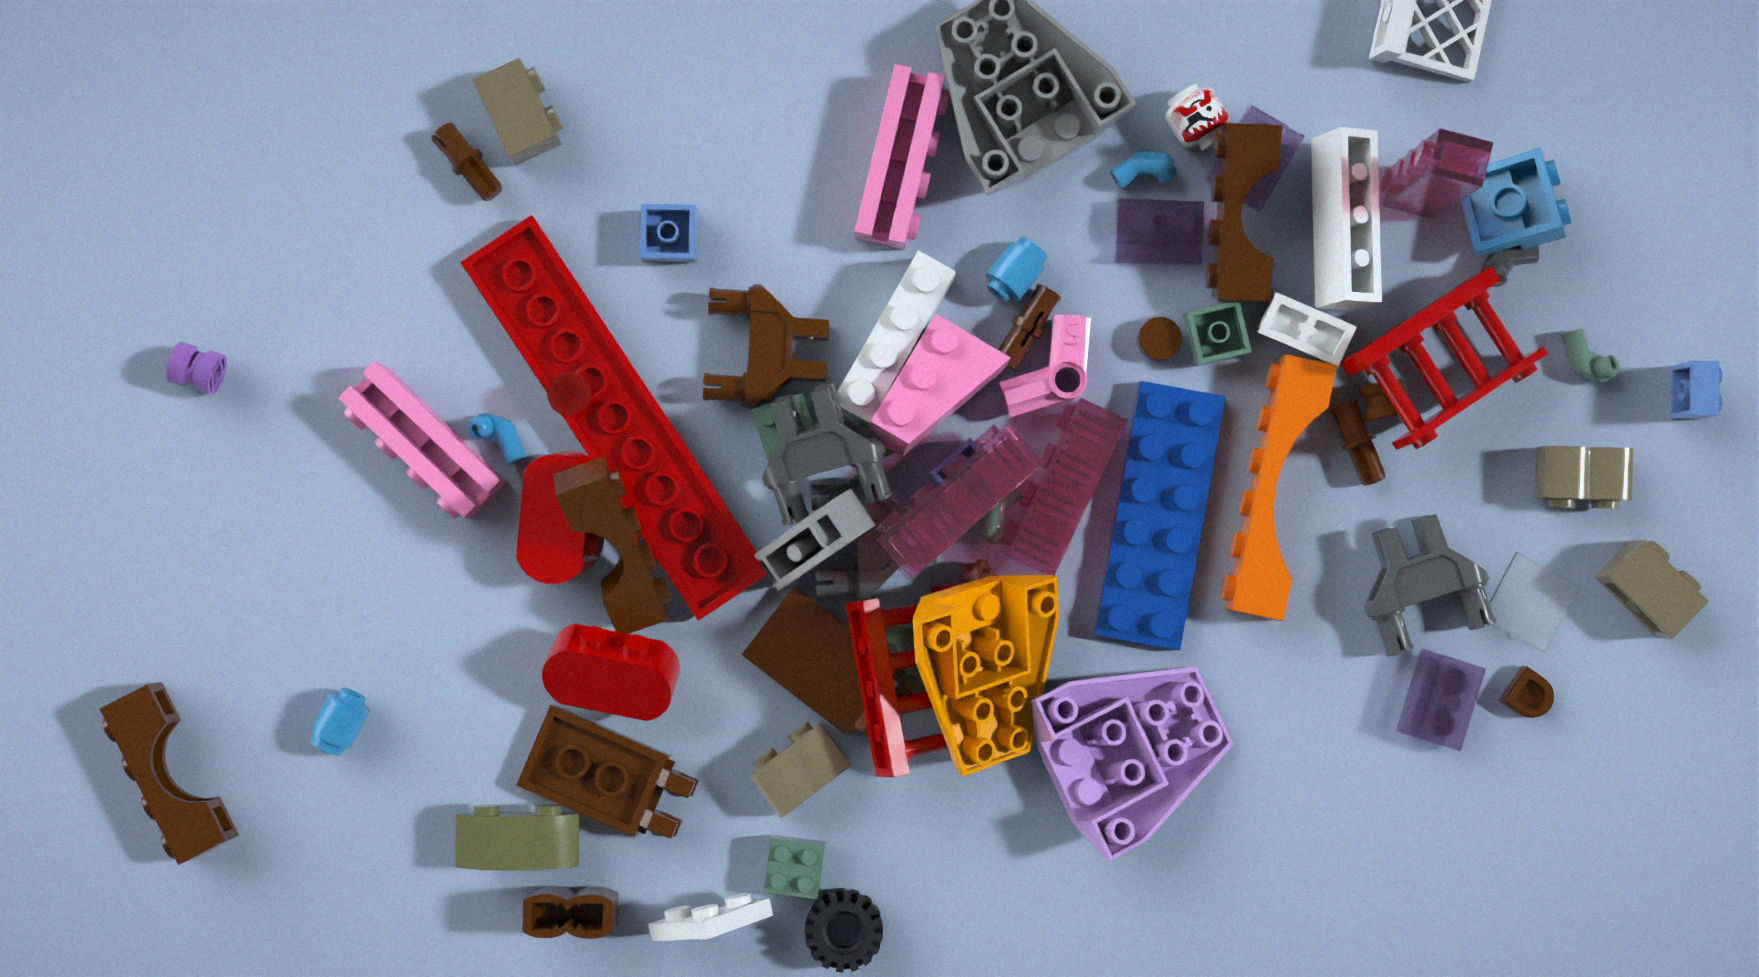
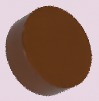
M1155 317L1148 320L1140 328L1137 335L1139 350L1145 357L1153 361L1169 359L1179 350L1182 342V335L1178 325L1166 317Z

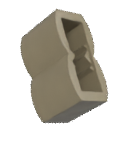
M1536 447L1535 498L1548 499V507L1575 508V499L1591 500V508L1619 509V501L1632 500L1633 448Z
M807 721L787 736L792 743L779 754L774 748H771L752 763L757 770L750 775V778L780 818L787 815L851 766L849 760L821 723L812 727Z

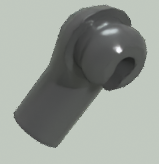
M1521 245L1491 253L1482 263L1480 272L1492 266L1501 280L1492 287H1500L1508 281L1506 276L1514 265L1538 262L1539 247L1535 246L1522 250Z

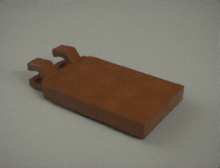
M793 586L741 655L843 734L846 731L853 734L856 729H859L869 738L850 628L796 586ZM895 671L893 675L895 693L899 697L914 694L895 679L899 674L898 671Z
M550 705L516 786L633 837L637 836L639 832L645 834L648 829L671 839L677 835L683 820L656 809L663 790L667 789L689 798L694 795L699 780L681 771L674 770L675 761L670 759V754L559 706Z

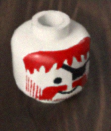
M1193 84L1167 102L1170 108L1165 115L1166 122L1181 146L1187 149L1197 145L1200 146L1202 151L1209 149L1214 145L1216 132H1221L1223 123L1229 122L1227 111L1210 87L1199 89L1197 84Z

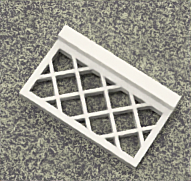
M1417 0L1381 1L1369 55L1370 60L1380 63L1394 61L1468 83L1474 80L1492 0H1467L1475 13L1473 24L1466 29H1463L1452 7L1464 0H1454L1451 3L1447 0H1435L1440 10L1427 18H1424L1416 4ZM1443 14L1455 36L1439 44L1428 22ZM1412 20H1414L1416 24L1411 27ZM1418 28L1431 51L1423 56L1406 52L1409 34ZM1469 32H1471L1470 39L1467 36ZM1456 40L1459 41L1466 54L1463 68L1451 65L1443 51L1445 47ZM1434 55L1436 60L1429 59V57Z

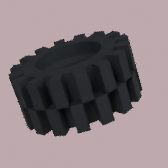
M837 888L835 892L830 893L828 891L823 894L822 898L812 904V908L808 912L804 929L805 943L807 948H810L813 959L815 961L818 959L822 962V967L829 969V967L836 968V972L844 973V969H851V972L859 970V966L869 964L873 955H877L883 939V922L877 905L874 906L870 897L859 894L858 890L844 891V888ZM838 914H850L860 923V937L849 946H839L828 937L827 925Z

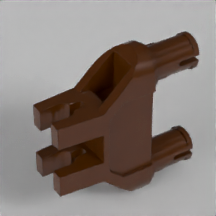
M753 284V287L749 286L748 291L710 287V300L725 301V303L709 302V315L747 316V321H750L747 372H743V376L704 373L703 384L705 386H719L721 388H703V401L741 402V405L745 406L746 409H753L760 406L792 380L826 382V362L794 360L793 348L794 339L829 341V320L793 317L761 284Z

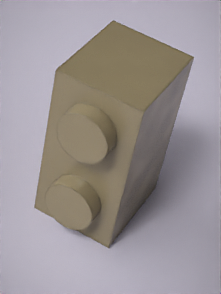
M517 58L472 79L508 158L516 166L562 145L557 132L562 130L563 126L554 107L551 105L545 108L539 96V93L546 90L535 67L527 70L521 59Z
M1646 540L1629 541L1594 578L1655 637L1673 639L1709 601L1699 592L1701 585L1695 578L1685 571L1678 572L1667 561L1670 556L1663 547L1652 540L1648 542Z

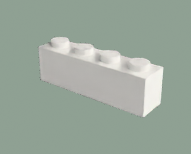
M1338 127L1311 139L1315 308L1352 311L1382 303L1377 130Z
M919 250L917 251L836 393L843 412L869 426L870 421L912 354L954 281L956 271Z

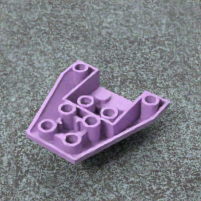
M1197 666L1070 681L1032 700L1034 743L1071 822L1106 861H1112L1147 842L1234 745Z

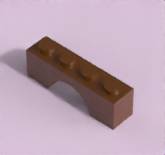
M1223 123L1222 132H1216L1214 157L1220 158L1219 176H1213L1211 201L1217 202L1216 220H1210L1208 229L1209 246H1215L1214 263H1207L1205 284L1206 289H1212L1211 296L1218 300L1270 302L1273 258L1260 252L1248 240L1242 226L1241 211L1244 199L1250 188L1260 178L1280 169L1283 125Z
M603 456L555 473V495L571 532H587L599 535L610 541L620 553L619 560L614 569L601 580L603 604L615 631L630 634L667 621L665 603L671 601L670 592L664 577L656 579L652 568L656 567L657 563L649 542L641 544L637 532L642 531V527L634 506L626 508L621 496L627 495L619 470L610 471L607 461Z
M162 682L146 684L100 708L104 717L102 720L103 729L108 738L117 743L124 757L122 758L123 769L131 780L137 782L143 794L141 798L143 809L152 820H156L163 834L161 836L162 846L170 858H175L177 864L180 865L239 836L220 797L204 798L189 794L181 789L170 776L165 759L166 745L169 736L181 719Z

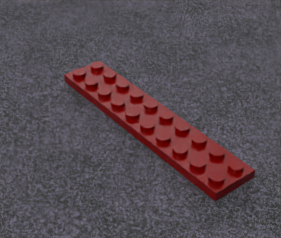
M530 215L460 262L587 455L593 460L604 456L610 471L619 470L627 495L621 496L626 508L634 506L642 527V531L639 533L645 542H649L654 556L696 619L700 621L766 577L767 574L754 557V554L757 553L756 549L535 217Z

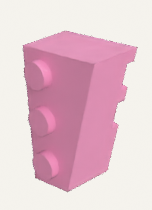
M935 314L870 421L867 430L874 434L885 447L903 457L941 425L947 417L966 404L991 380L993 381L998 377L1011 358Z

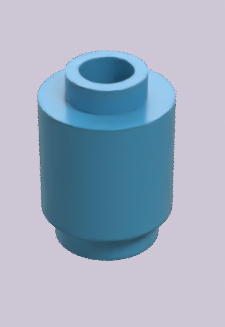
M1020 237L1016 243L1011 242L985 274L990 282L987 286L988 290L1003 302H1008L1009 299L1020 301L1044 270L1043 263L1047 259L1046 253L1037 244L1025 237Z
M345 687L340 692L330 691L311 728L313 735L310 742L326 753L341 756L345 748H351L370 711L369 707L364 704L366 698L362 694Z

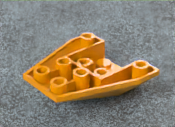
M987 576L920 598L913 616L915 662L957 773L963 777L1026 754L1032 750L1034 741L1032 700L1044 693L1059 620L1058 582L1056 576Z

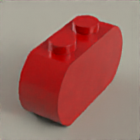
M561 451L541 456L531 462L524 470L516 560L529 577L540 583L560 584L585 574L595 565L597 557H600L603 550V537L587 532H571L555 495V473L593 460L588 455L578 451Z
M572 624L562 629L556 635L542 669V682L549 695L560 704L650 721L658 718L668 709L679 678L680 663L673 649L662 640L602 629L598 626Z

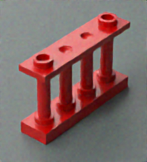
M1492 266L1470 277L1340 362L1349 377L1363 369L1368 376L1372 374L1409 430L1392 442L1396 450L1410 444L1415 449L1428 444L1439 436L1435 431L1437 427L1512 378L1514 383H1517L1538 370L1534 363L1548 354L1543 346L1523 355L1487 299L1491 296L1487 289L1501 281ZM1462 305L1465 306L1467 311L1473 310L1508 366L1491 377L1454 322L1457 316L1453 311ZM1430 326L1434 332L1440 331L1475 385V388L1458 399L1421 344L1424 338L1420 333ZM1396 348L1399 349L1401 354L1406 352L1442 407V410L1425 421L1387 365L1391 362L1387 354Z
M957 584L931 588V593L955 587ZM879 598L846 603L875 776L894 778L910 774L908 767L910 758L948 750L943 733L906 740L902 733L900 719L903 714L933 707L927 691L902 697L895 693L894 672L917 667L915 649L891 654L887 648L885 632L887 627L913 623V616L918 604L883 610L880 607Z

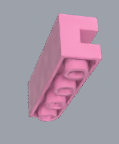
M894 64L855 227L856 239L905 250L907 239L916 240L921 215L914 214L917 197L926 198L931 173L923 172L927 156H936L941 132L934 131L933 129L937 114L945 116L950 98L949 90L943 89L945 75L928 72L926 77L911 73V67Z
M374 360L363 372L366 377L357 387L349 386L338 398L348 407L343 413L361 430L368 426L379 437L374 443L393 460L399 456L409 466L406 474L423 489H426L428 485L441 496L437 503L454 519L459 515L463 518L473 519L504 487L507 481L386 365Z

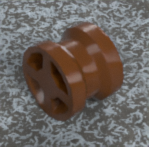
M1397 379L1402 388H1404L1403 380ZM1378 383L1359 387L1360 396L1366 399L1367 409L1364 412L1365 421L1398 415Z

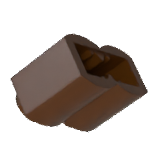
M560 886L539 888L523 900L522 932L536 938H554L566 932L584 939L606 936L618 924L619 893L610 888L599 886L587 887L577 892Z

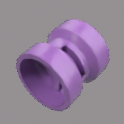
M181 341L175 346L170 355L166 377L168 382L181 386L189 383L195 385L197 391L213 395L217 392L223 381L227 359L224 354L211 350L203 353L198 350L197 346Z

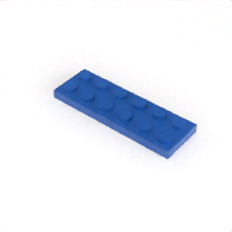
M1146 381L1138 383L1094 635L1174 650L1181 649L1226 396Z

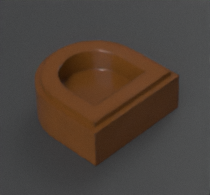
M1522 665L1498 701L1520 716L1537 718L1546 714L1552 707L1554 692L1552 686L1545 678L1528 666Z

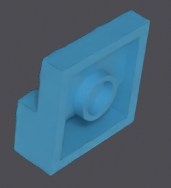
M1541 147L1454 174L1476 257L1521 245L1522 250L1566 238L1563 226L1572 224L1565 198L1556 201L1553 186L1561 184L1554 159L1545 162Z

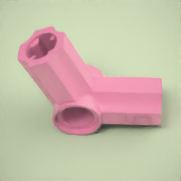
M1069 314L1053 315L1049 366L999 382L1001 396L1009 418L1058 403L1070 402L1081 395L1088 382L1086 368L1091 318ZM1063 370L1072 372L1077 379L1075 391L1066 393L1058 389L1055 384L1056 373Z

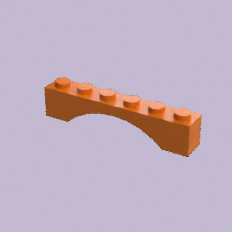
M1286 354L1278 358L1276 364L1271 363L1265 382V388L1271 389L1268 406H1261L1256 430L1262 431L1259 448L1253 447L1248 461L1247 471L1248 473H1253L1250 490L1244 489L1239 504V515L1244 516L1241 533H1234L1230 546V557L1235 558L1232 575H1225L1221 589V599L1226 600V610L1272 620H1284L1292 577L1282 559L1275 535L1273 509L1276 484L1283 462L1295 440L1311 421L1328 408L1337 365Z

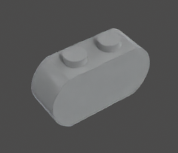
M849 489L754 554V557L777 591H780L873 528L875 523L852 489Z

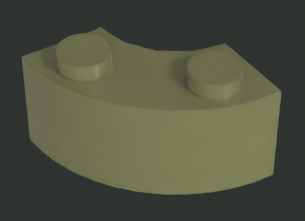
M498 804L474 805L473 813L456 814L455 867L497 871L549 870L579 867V814L562 812L561 804L535 805V812H502Z

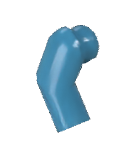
M1141 150L1111 170L1110 175L1115 183L1123 189L1142 174L1154 175L1156 181L1162 184L1168 183L1175 178L1177 169L1173 165L1174 159L1166 152Z
M481 413L469 421L468 431L471 437L476 440L482 439L498 444L506 465H511L527 458L517 430L510 420L491 413Z

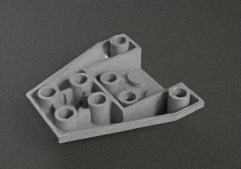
M976 0L939 22L934 27L964 157L988 196L1023 183L1101 135L1137 105L1115 69L1032 0Z

